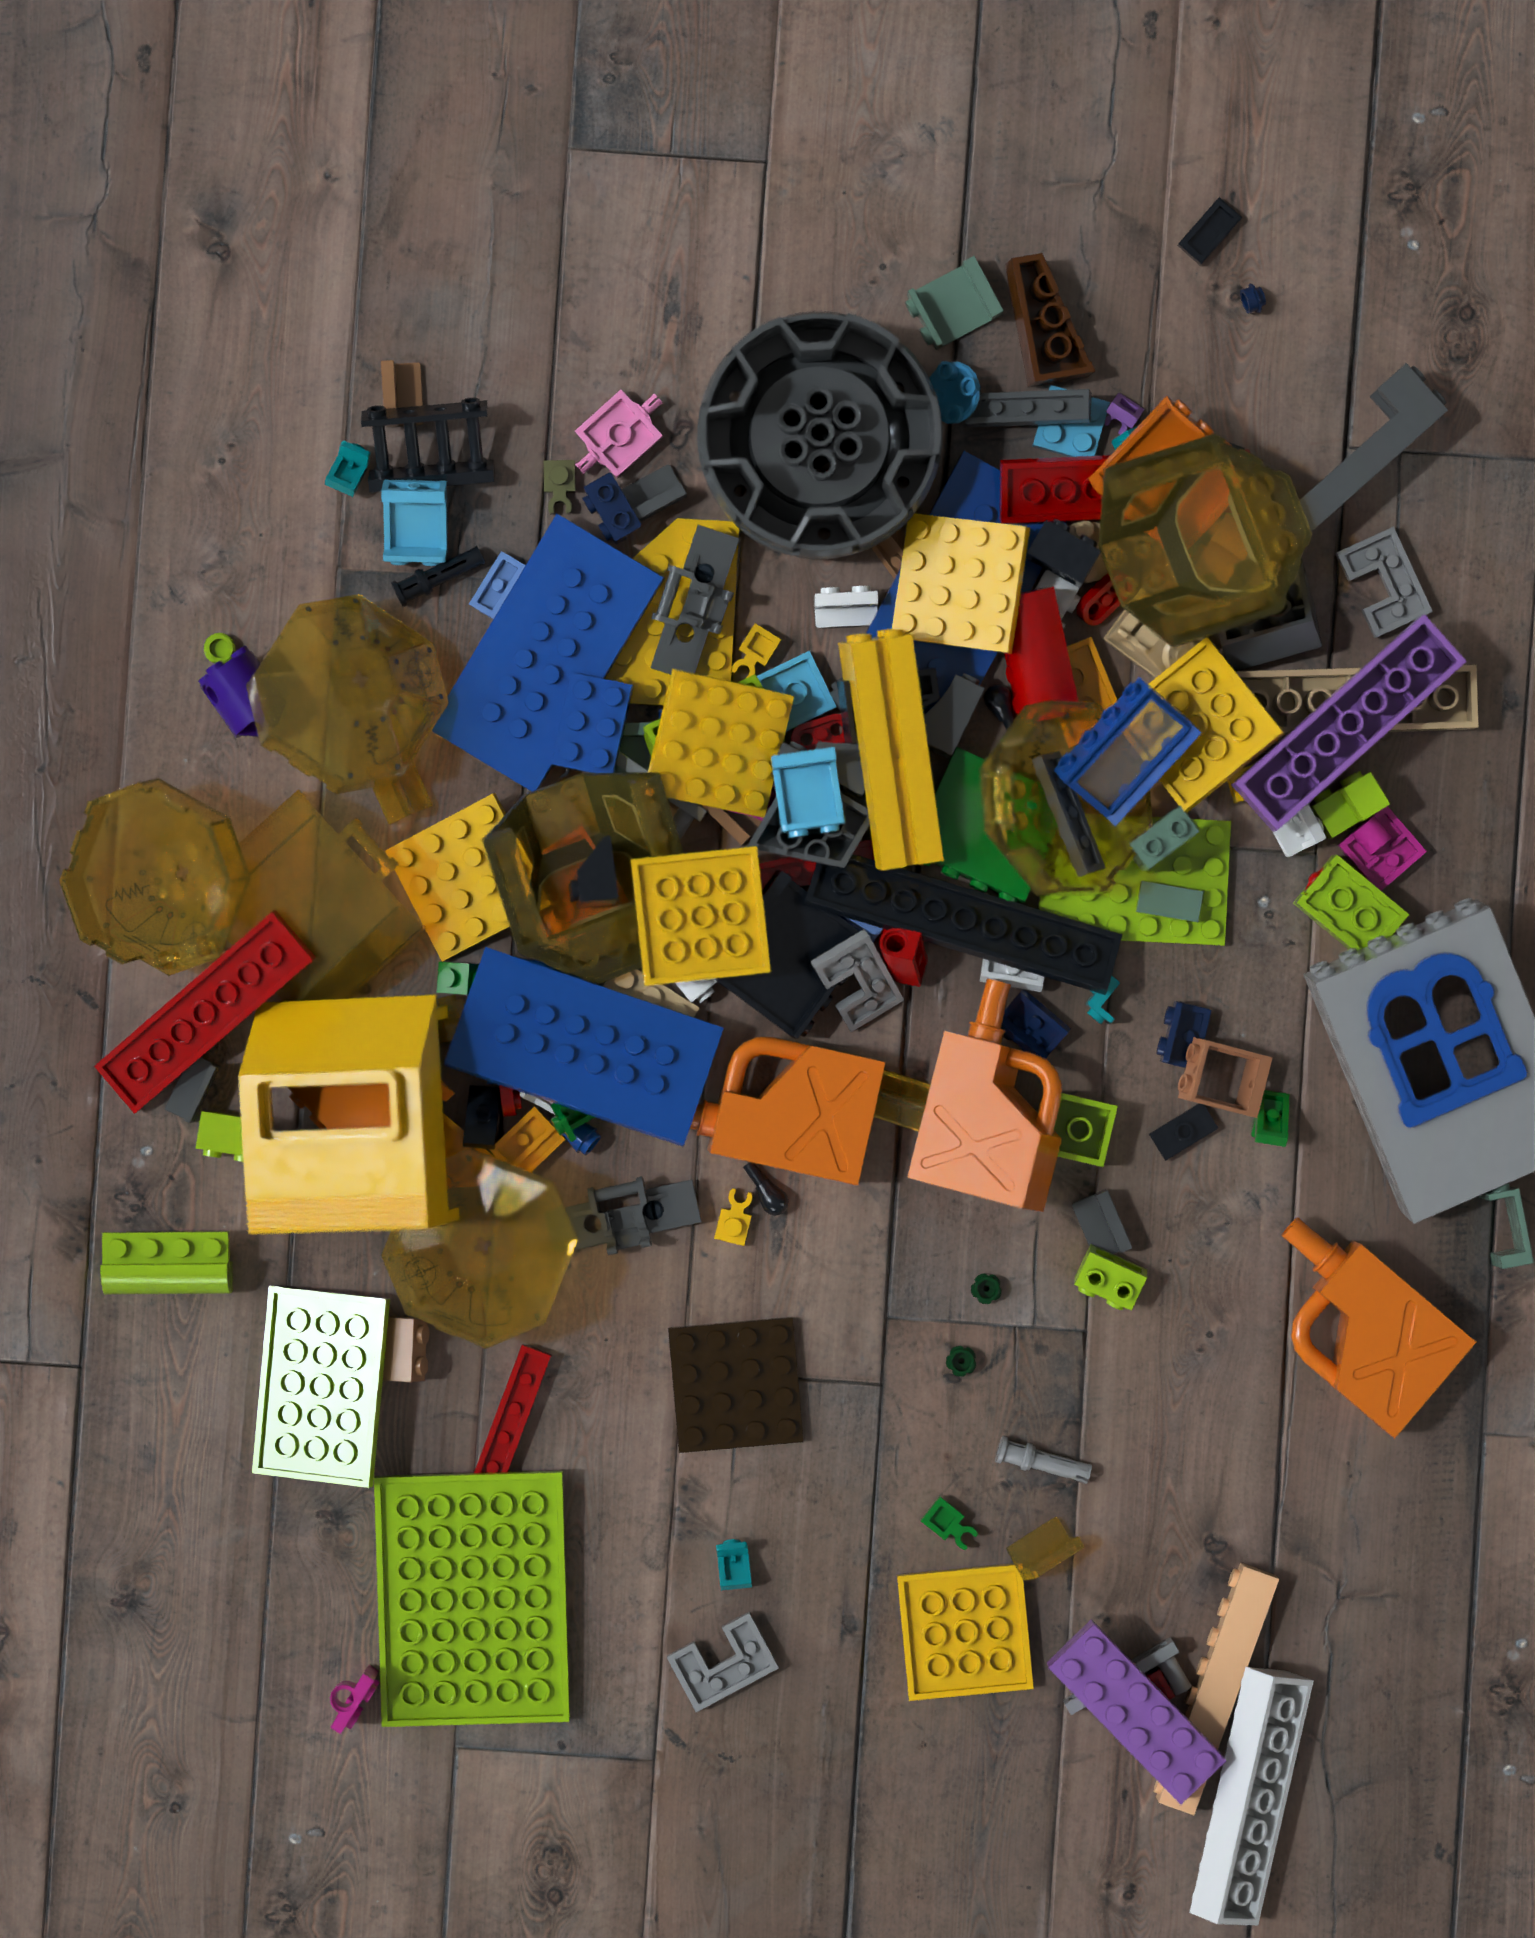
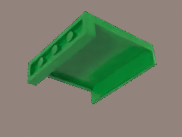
M956 747L951 758L948 760L947 768L935 792L944 861L932 863L941 867V873L950 878L958 880L959 876L970 880L969 885L974 889L985 893L990 889L999 894L998 898L1021 904L1026 901L1032 887L1031 885H1033L1032 882L1035 880L1033 878H1036L1041 867L1039 862L1043 861L1037 858L1042 855L1034 854V852L1039 850L1037 853L1046 855L1048 850L1045 848V845L1050 846L1058 828L1053 812L1048 806L1043 787L1002 768L1004 774H1007V778L1004 780V775L998 765ZM1024 844L1028 845V850L1025 849ZM926 863L922 865L930 867L931 863Z

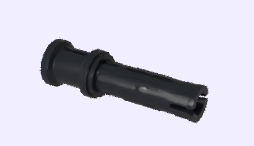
M475 546L426 571L417 569L414 575L399 582L394 580L391 582V585L402 607H405L408 601L423 594L428 596L433 592L432 588L486 563L478 546Z

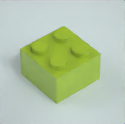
M1062 1093L1054 1131L1062 1138L1058 1157L1104 1167L1118 1106Z

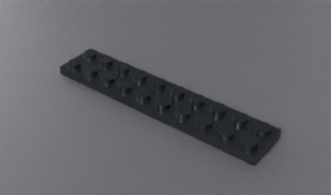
M852 854L845 868L816 863L804 905L886 930L901 928L921 932L923 941L1106 995L1122 939V934L1012 901H1006L1002 898L905 869L879 870L876 869L875 860Z

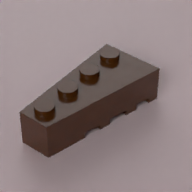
M1043 253L1011 258L1005 264L1027 386L1033 387L1089 377L1096 371L1092 362H1089L1084 350V344L1071 322V315L1067 306L1065 307L1058 293L1059 289Z

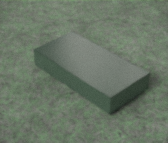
M1141 881L1136 912L1198 922L1204 891Z

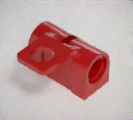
M901 928L883 929L879 945L891 977L895 982L920 987L928 963V956L925 952L921 932Z

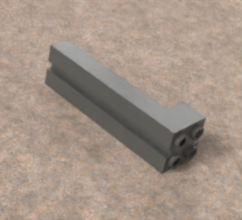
M1406 363L1369 396L1390 420L1297 502L1309 534L1448 411L1444 406L1446 404L1444 397L1437 390L1431 391L1425 385L1424 381L1426 379L1417 367L1412 366L1410 368Z

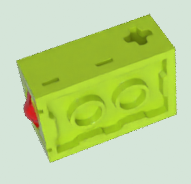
M1337 854L1332 855L1319 871L1309 876L1307 886L1293 902L1295 906L1347 949L1356 948L1357 951L1367 947V942L1379 936L1388 938L1392 936L1409 916L1405 910Z

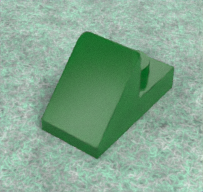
M1264 1090L1258 1116L1253 1119L1251 1136L1255 1138V1142L1286 1147L1290 1094Z

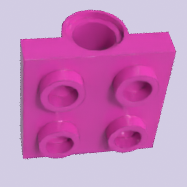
M1388 806L1373 814L1337 845L1361 874L1380 891L1427 852Z
M368 1665L357 1684L351 1681H342L334 1687L330 1695V1703L339 1713L333 1721L331 1729L339 1734L342 1733L345 1727L350 1730L352 1729L364 1709L359 1706L360 1702L364 1700L368 1703L380 1681L375 1679L379 1670ZM347 1689L351 1692L345 1703L339 1701L337 1697L339 1690Z

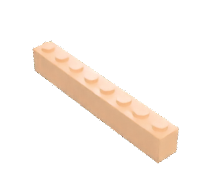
M1241 1562L1239 1568H1233L1228 1581V1586L1231 1587L1227 1599L1223 1597L1217 1612V1615L1221 1616L1217 1628L1212 1627L1207 1639V1645L1210 1646L1207 1657H1201L1196 1670V1674L1200 1675L1196 1687L1191 1686L1185 1704L1189 1705L1185 1716L1217 1749L1221 1743L1239 1693L1245 1667L1249 1665L1279 1582V1578L1276 1575ZM1157 1780L1153 1792L1157 1793L1156 1798L1159 1803L1195 1815L1206 1781L1181 1805Z

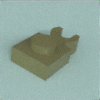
M543 460L544 493H553V497L548 503L549 513L554 515L555 504L562 502L566 505V514L570 515L572 504L567 498V493H576L575 460Z

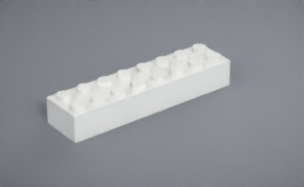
M1245 1667L1239 1698L1234 1711L1231 1733L1227 1742L1226 1762L1223 1764L1220 1773L1219 1786L1213 1804V1812L1206 1835L1202 1860L1199 1865V1874L1192 1896L1190 1913L1216 1924H1259L1314 1680L1284 1670Z

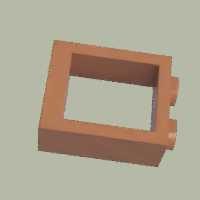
M1193 1037V1041L1186 1052L1187 1064L1185 1072L1180 1077L1178 1083V1098L1257 1118L1273 1057ZM1208 1049L1247 1059L1235 1104L1197 1095Z

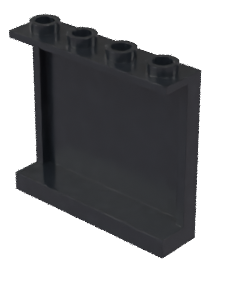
M776 870L762 889L771 972L715 978L714 980L790 1037L798 1039L800 1035L806 1036L815 1023L812 1019L818 1010L822 1012L833 999V996L830 994L837 985L842 986L849 978L847 977L826 989L810 961L860 931L839 915L804 905L808 892L792 881V877L784 871Z

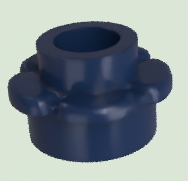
M1250 283L1248 288L1240 290V298L1245 311L1248 314L1252 312L1261 313L1262 306L1266 305L1262 288H1255Z

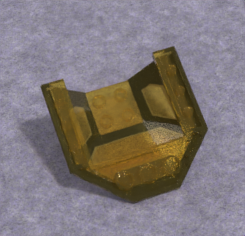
M1215 434L1104 469L1099 550H1101L1102 558L1121 607L1172 648L1280 613L1287 601L1285 598L1290 585L1294 583L1302 563L1300 560L1304 549L1309 545L1313 535L1290 475L1281 470L1275 471L1262 464L1263 460L1243 449H1235L1226 444L1224 438Z
M659 772L580 773L522 795L482 839L517 951L521 955L535 958L552 968L567 974H573L594 984L603 983L641 968L642 962L630 860L684 854ZM611 835L618 900L614 905L577 909L576 902H570L568 883H570V880H573L576 871L602 838Z

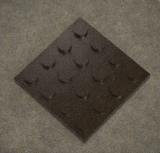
M793 1317L668 1328L679 1453L804 1442Z

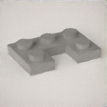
M1394 526L1335 553L1348 582L1377 569L1387 590L1388 598L1361 610L1374 639L1416 620L1423 614L1427 615L1433 612Z
M865 929L810 961L826 989L854 974L861 989L835 1004L850 1032L904 1001Z
M750 1611L722 1626L736 1654L713 1667H708L695 1641L667 1655V1659L695 1712L779 1669Z

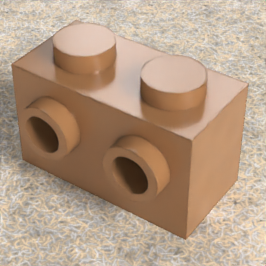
M388 1317L383 1381H425V1375L428 1371L426 1343L430 1335L427 1318Z

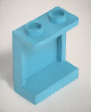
M384 480L381 490L384 514L383 561L390 562L393 565L422 562L425 566H436L446 562L448 552L447 481Z
M835 747L771 756L782 833L789 832V838L807 836L808 829L820 828L821 833L840 831L839 825L845 824V816L843 814L837 774Z

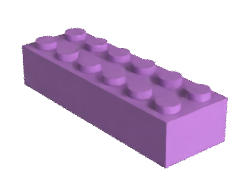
M1092 1619L1046 1662L1048 1668L1180 1805L1226 1762L1223 1754Z

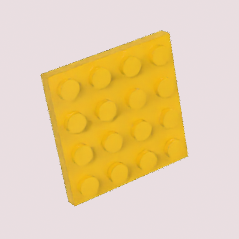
M914 514L907 522L892 628L902 629L903 634H912L913 641L1012 654L1030 528L1026 526Z
M1205 637L1149 683L1152 688L1184 714L1201 732L1200 736L1159 779L1172 798L1186 813L1285 735L1208 637ZM1151 700L1122 733L1140 757L1151 762L1163 749L1161 747L1162 740L1167 736L1173 738L1182 726Z
M672 669L648 772L659 773L667 798L764 818L774 782L771 756L777 755L784 741L794 696L765 688ZM647 787L645 793L652 794L649 787Z
M496 793L477 801L385 850L442 962L510 927L482 843V839L506 814ZM515 834L511 855L524 898L531 862L517 834ZM541 885L539 911L552 905L543 885Z
M757 846L630 860L644 986L771 972Z
M1021 1563L897 1575L909 1701L1034 1689Z

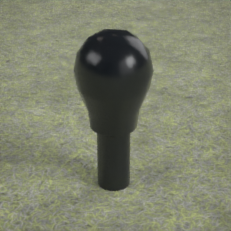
M1003 685L989 687L984 696L985 705L998 718L999 722H1003L1012 743L1023 739L1024 737L1022 733L1020 735L1021 731L1014 719L1015 713L1010 691Z
M749 1162L743 1168L756 1185L755 1189L764 1211L773 1216L783 1214L789 1204L787 1194L773 1184L770 1179H766L755 1163Z

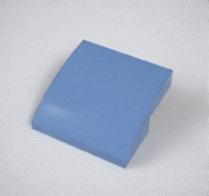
M501 551L469 605L494 619L526 565Z

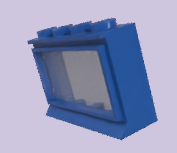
M1139 677L1124 689L1122 696L1113 706L1108 707L1103 712L1101 719L1095 726L1081 736L1079 743L1073 750L1060 759L1054 771L1065 784L1117 826L1200 736L1201 732L1184 714Z

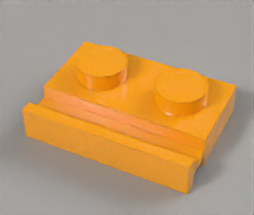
M534 1106L495 1144L494 1150H489L521 1183L566 1139L563 1135L558 1134L550 1121Z

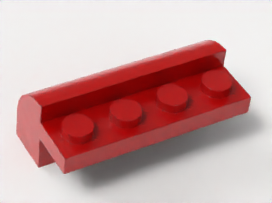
M1054 586L1022 592L1020 594L1012 654L1004 653L1007 665L1006 677L1011 684L1013 692V709L1018 715L1019 720H1022L1023 716L1022 722L1045 719L1080 710ZM1029 711L1030 715L1025 717L1026 712Z

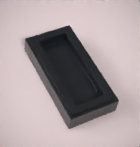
M1219 197L1177 246L1201 266L1243 217Z

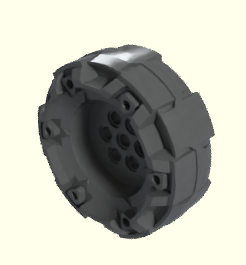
M811 311L796 313L783 318L778 317L761 325L742 338L722 359L711 376L703 395L697 424V445L702 472L710 492L725 515L741 531L761 545L782 554L805 559H833L854 555L878 545L899 531L912 518L928 495L936 477L941 458L943 429L937 396L930 378L914 354L900 343L895 335L878 324L860 316L849 313L844 315L831 311ZM896 385H901L904 392L901 393ZM731 394H740L737 402L730 400ZM814 395H822L827 399L828 404L825 408L816 410L811 407L809 400ZM841 410H852L856 416L855 421L851 424L841 423L837 417ZM788 412H796L800 416L801 422L795 427H789L784 424L783 416ZM817 426L825 427L829 432V437L821 442L814 440L811 436L813 428ZM847 440L853 441L857 446V452L852 456L843 455L839 450V445ZM796 443L802 448V455L799 458L791 459L786 456L784 452L785 447L788 444ZM821 457L826 458L830 462L831 468L826 473H818L812 465L814 460ZM905 478L909 483L908 487L903 489L898 487V479ZM739 486L744 487L747 491L742 497L737 496L734 492ZM821 529H827L830 532V536L824 540L818 536V532Z

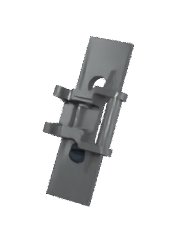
M697 525L683 569L672 565L668 566L667 571H670L658 610L657 613H653L651 618L663 622L665 625L650 668L670 675L672 669L696 672L708 633L710 631L720 635L723 627L721 623L728 602H731L734 594L723 588L740 538ZM684 576L691 579L690 589L679 619L674 620L668 618L681 577ZM682 624H689L694 629V637L689 642H681L676 636V630Z
M636 1177V1181L597 1190L594 1187L587 1188L589 1202L546 1211L555 1254L607 1243L606 1250L609 1256L618 1254V1250L638 1245H641V1248L652 1246L651 1233L702 1222L692 1179L646 1189L643 1177ZM639 1193V1204L601 1211L600 1201ZM592 1214L599 1218L601 1222V1229L599 1231L591 1232L586 1228L585 1220L588 1215Z

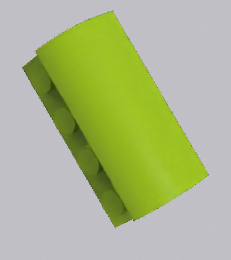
M229 1231L102 1233V1265H100L102 1290L105 1295L231 1294L233 1292V1263L230 1261Z

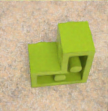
M1360 771L1355 772L1340 781L1342 785L1340 789L1331 793L1330 789H1327L1313 798L1315 804L1310 806L1314 815L1322 822L1324 833L1328 839L1334 838L1356 823L1364 821L1390 805L1371 772L1363 775Z

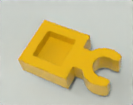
M755 623L738 649L745 654V657L733 664L732 673L735 674L740 666H746L750 671L746 678L755 675L756 663L758 662L765 667L780 644L781 639Z
M732 1188L728 1196L731 1209L721 1208L714 1239L744 1246L752 1215L745 1214L743 1211L744 1208L750 1205L752 1193L748 1192L746 1200L740 1203L734 1198L736 1189Z

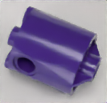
M243 646L231 655L232 659L227 663L223 664L220 660L206 670L207 674L199 679L198 682L235 738L241 736L262 737L279 724L287 701L254 653L247 646Z

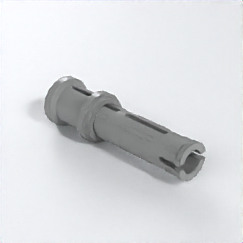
M1006 1436L1001 1437L995 1462L999 1464L1002 1461L1020 1466V1469L1024 1471L1030 1470V1468L1038 1469L1085 1484L1088 1483L1092 1470V1464L1037 1450L1036 1446H1033L1031 1443L1023 1445L1009 1441Z

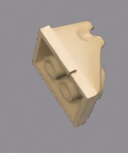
M1140 588L1127 606L1153 597ZM1165 606L1155 608L1161 614L1179 618ZM1124 609L1102 640L1146 673L1151 674L1153 678H1156L1204 638L1172 648Z

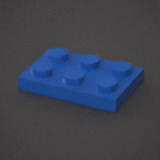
M571 672L551 764L588 773H615L634 686Z

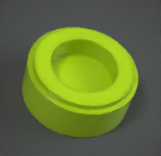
M224 633L212 634L204 643V654L214 664L220 660L223 664L227 663L232 659L231 655L236 651L235 642Z

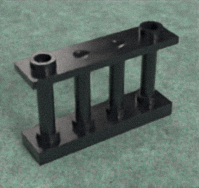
M472 397L463 399L459 403L388 409L385 406L377 405L362 411L361 427L372 426L377 463V467L374 470H369V492H381L384 480L447 481V486L494 482V459L486 460L483 457L479 417H487V400L480 401L479 398ZM466 418L470 459L468 462L455 463L451 457L447 420ZM435 421L439 461L437 464L424 465L420 461L416 423ZM404 424L408 464L405 467L393 468V466L389 465L385 425Z

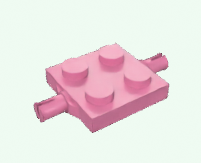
M622 390L618 391L575 430V433L586 444L589 452L575 464L577 468L585 474L598 462L607 467L616 478L620 477L663 438V435L652 424L649 416L657 407L663 404L662 401L653 394L640 406L631 401Z

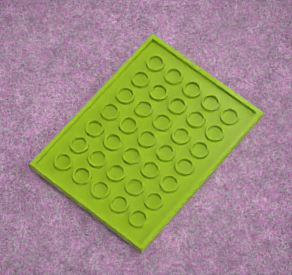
M563 1471L375 1476L374 1498L382 1727L570 1722Z

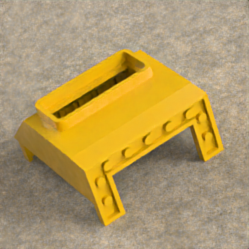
M436 995L265 1002L256 1009L239 1072L245 1197L247 1201L246 1213L248 1215L247 1226L249 1234L430 1229L460 1220L459 1207H448L438 1020L448 1018V1006H437ZM367 1083L389 1084L391 1127L299 1131L274 1130L273 1087Z

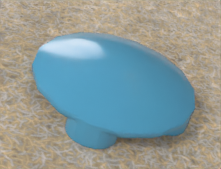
M959 361L941 362L930 376L937 396L941 420L947 424L960 423L969 418L975 411L980 399V383L976 373L968 365Z

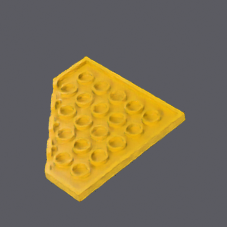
M677 518L632 558L665 579L605 678L634 686L630 704L664 706L671 675L650 667L665 623L651 618L653 613H657L670 573V571H667L668 566L672 565L683 569L697 525L739 538V528L732 521ZM738 545L723 588L734 594L731 602H728L721 623L723 626L719 635L709 631L695 672L696 674L731 681ZM681 577L668 618L679 619L690 589V578ZM682 624L677 628L676 636L681 642H689L694 637V629L689 624Z

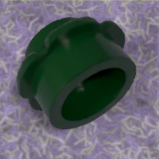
M979 1274L974 1279L975 1283L971 1285L973 1297H977L978 1302L982 1304H990L992 1300H997L1001 1296L1000 1280L993 1274ZM984 1286H989V1291H984Z
M956 1346L950 1350V1355L946 1357L947 1368L951 1369L952 1373L958 1377L972 1373L977 1364L975 1361L976 1355L969 1347ZM960 1358L964 1359L963 1364H960L958 1362Z

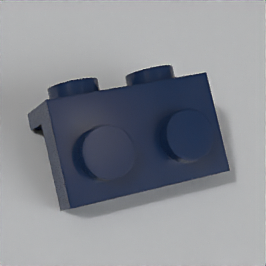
M607 473L583 487L587 496L582 499L591 515L597 512L601 518L602 523L598 527L607 541L613 539L615 544L618 545L627 539L626 536L641 527L639 519L612 473Z
M1022 989L1005 1008L1001 1029L1006 1031L1003 1034L1004 1038L1013 1040L1022 1048V1051L1037 1054L1047 1059L1048 1055L1071 1029L1025 989Z
M1174 1001L1173 1007L1168 1006L1164 1017V1024L1168 1025L1166 1037L1160 1036L1156 1051L1157 1055H1161L1160 1062L1186 1068L1187 1049L1192 1043L1193 1037L1205 1040L1212 1010Z

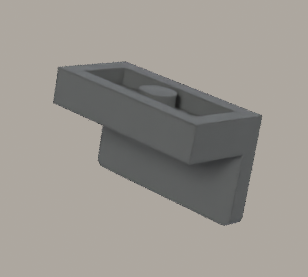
M666 465L621 489L640 522L687 498L682 484L679 483L670 465Z
M203 1057L198 1059L180 1075L165 1110L184 1118V1121L188 1123L195 1122L221 1066Z
M1104 1189L1072 1204V1208L1089 1246L1092 1244L1112 1254L1117 1252L1123 1253L1132 1249L1108 1190Z

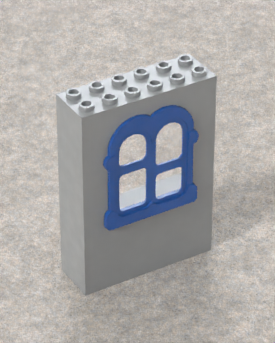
M1472 898L1463 899L1455 903V909L1443 913L1442 910L1433 912L1425 917V922L1414 925V923L1403 925L1396 930L1397 934L1388 938L1385 936L1373 938L1367 942V947L1358 951L1356 948L1343 951L1338 955L1339 959L1330 963L1327 961L1318 962L1309 967V972L1303 974L1398 1207L1413 1224L1535 1171V1017L1491 908L1477 899L1472 900ZM1452 974L1465 979L1470 987L1481 1017L1476 1023L1453 1033H1446L1433 1003L1432 990L1439 979ZM1410 996L1417 1000L1421 1006L1427 1024L1421 1030L1394 1040L1390 1037L1384 1021L1385 1007L1395 997ZM1481 1034H1488L1499 1059V1065L1471 1079H1465L1454 1055V1047ZM1428 1040H1433L1450 1077L1451 1086L1425 1099L1418 1100L1415 1098L1399 1057L1403 1051Z

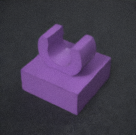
M1118 392L1106 410L1108 416L1104 424L1108 426L1113 419L1119 420L1122 423V427L1118 434L1121 435L1128 427L1133 428L1145 409Z

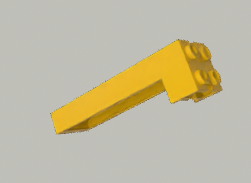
M896 628L878 630V637L872 638L871 633L846 635L847 641L839 642L838 646L843 680L850 681L876 869L888 870L907 867L908 865L944 861L912 634H903L902 629Z

